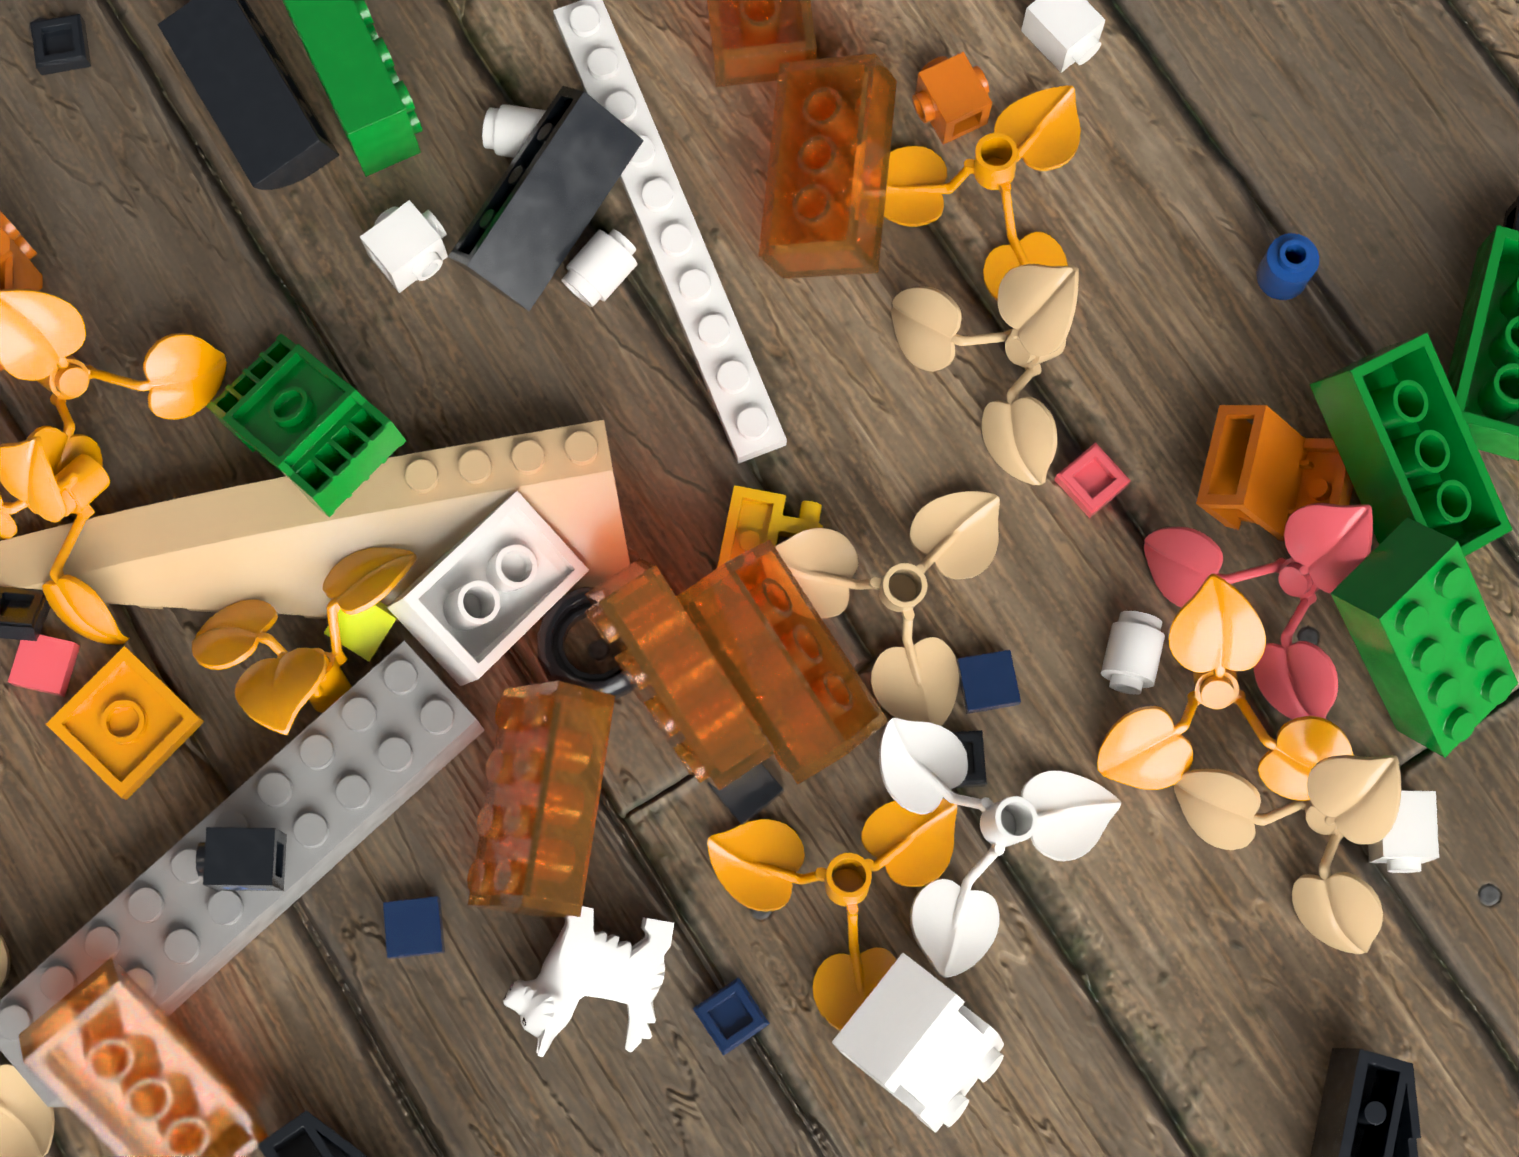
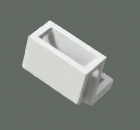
M904 953L900 955L832 1041L841 1054L907 1106L921 1122L935 1133L943 1123L950 1127L958 1120L969 1103V1100L965 1097L967 1092L977 1079H980L982 1082L987 1081L997 1070L1004 1057L999 1052L1004 1046L1000 1035L989 1024L963 1005L964 1001L955 992Z

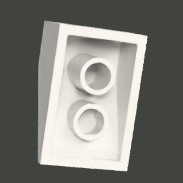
M516 491L429 567L387 608L449 675L462 686L478 680L589 569L522 495Z

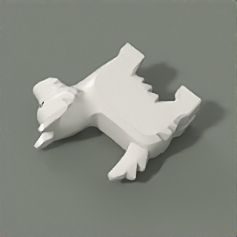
M566 903L563 914L566 919L564 927L546 957L541 973L534 980L515 981L506 993L503 1003L520 1015L524 1030L538 1038L536 1053L540 1057L544 1056L554 1037L566 1027L579 999L582 997L605 998L627 1004L628 1028L625 1049L628 1052H632L642 1043V1039H650L652 1037L649 1023H655L656 1021L653 1000L664 980V955L671 946L674 923L643 917L641 928L645 932V937L632 946L631 942L628 941L619 942L620 937L616 935L607 936V933L604 931L594 933V908Z

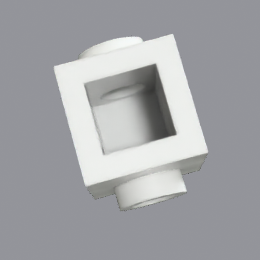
M410 200L399 208L391 207L384 211L376 219L374 226L360 236L368 256L399 293L416 280L423 281L433 276L441 268L443 260L448 257L442 238L447 235L445 229L430 210L421 214Z

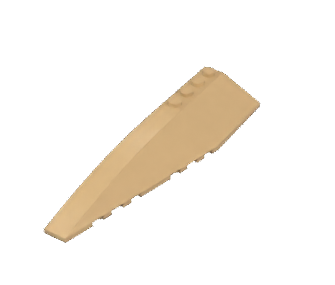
M604 420L389 457L384 464L382 463L369 476L370 478L367 481H364L352 493L353 495L350 498H347L335 510V513L330 518L314 506L286 476L89 518L86 520L63 567L64 575L74 576L88 584L99 595L106 606H109V604L136 605L140 608L163 609V607L185 608L189 611L217 613L230 604L248 599H257L271 604L278 614L326 619V606L332 599L324 593L323 582L332 568L343 558L359 550L375 547L405 549L416 554L417 560L410 570L380 601L389 606L429 567L509 496L518 491L589 569L566 594L581 587L605 586L617 591L634 588ZM73 523L0 541V586L42 590L43 584L48 580H52L49 571Z

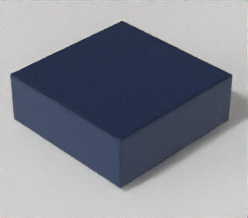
M1011 650L957 659L966 714L1016 706L1021 703Z
M434 896L383 902L387 958L395 959L445 953L440 897Z
M739 977L693 1008L723 1056L770 1025Z

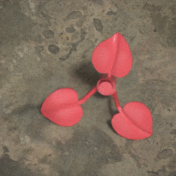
M1314 503L1303 506L1293 512L1285 525V545L1291 556L1287 560L1279 558L1273 563L1230 574L1218 573L1223 563L1221 548L1209 536L1198 530L1187 527H1165L1149 534L1144 539V553L1153 580L1163 596L1181 608L1192 598L1206 578L1212 573L1220 576L1230 584L1274 572L1279 573L1278 579L1282 590L1290 596L1299 597L1300 603L1281 634V645L1275 643L1266 644L1262 657L1254 666L1255 679L1267 701L1286 717L1294 719L1311 715L1326 719L1338 693V676L1335 665L1331 658L1317 645L1307 641L1292 643V637L1309 606L1316 602L1315 592L1321 589L1324 592L1331 593L1370 555L1373 537L1372 507L1365 504L1336 505L1329 503Z

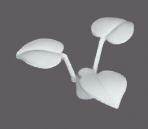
M892 718L886 723L879 747L880 772L887 791L901 807L916 814H928L939 806L944 797L952 804L980 809L982 812L980 830L983 837L991 844L988 852L964 877L961 887L947 879L933 881L918 892L913 900L910 911V925L913 936L935 972L944 978L956 976L974 966L989 950L997 935L1000 914L996 900L989 893L971 890V887L997 856L1004 853L1005 847L1031 838L1033 845L1043 855L1057 861L1075 860L1088 853L1096 845L1107 824L1120 808L1121 801L1096 782L1064 771L1040 773L1032 777L1023 786L1021 797L1012 796L993 803L988 797L979 799L959 795L951 789L959 786L964 781L968 770V760L962 742L951 731L930 722Z

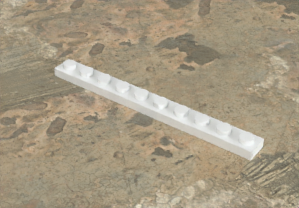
M580 0L553 10L555 22L584 91L644 140L620 175V179L737 463H742L786 446L787 439L603 0Z

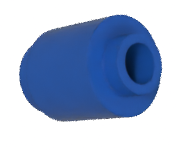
M1288 233L1277 237L1270 244L1257 267V282L1262 291L1267 296L1277 300H1289L1300 295L1319 266V253L1316 246L1310 239L1300 234Z

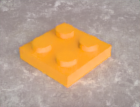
M124 646L46 725L121 798L128 800L204 721L131 650Z

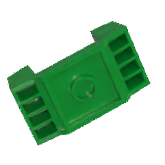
M281 333L265 352L262 351L259 354L260 357L247 369L244 368L242 370L243 373L231 385L228 384L225 387L226 390L213 402H209L206 407L238 440L252 452L255 450L288 477L314 506L330 518L335 513V510L347 498H350L353 495L352 493L364 481H367L370 478L369 476L382 463L384 464L387 458L399 446L401 447L406 440L393 422L368 402L354 387L301 345L295 344Z

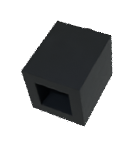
M206 827V841L200 842L196 851L197 875L203 876L204 886L216 891H284L287 834L277 828Z

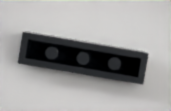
M191 0L157 24L254 188L273 190L292 185L312 175L339 156V153L247 0Z
M562 86L448 257L499 294L530 311L644 140L585 91Z

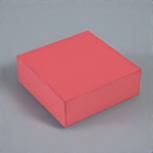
M1096 442L1059 472L1054 479L1089 518L1124 490L1131 482Z
M39 634L37 641L20 640L8 683L22 688L65 697L80 645L72 641Z

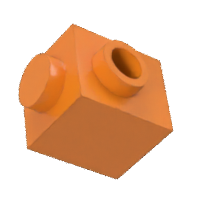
M964 52L949 59L947 56L937 57L928 62L921 72L918 73L916 91L912 96L915 110L923 123L930 121L943 145L987 125L992 101L988 95L989 85L985 74L979 66L972 67Z

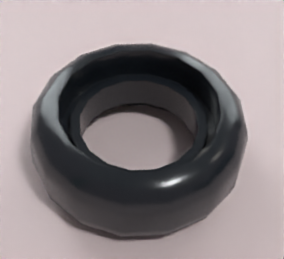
M605 586L581 587L564 595L545 613L537 633L538 660L548 681L566 697L587 704L612 702L631 693L646 677L654 656L653 628L643 608L626 593ZM588 616H604L613 619L623 628L627 637V649L623 659L615 668L603 674H588L579 671L569 663L565 655V640L569 630L578 621Z

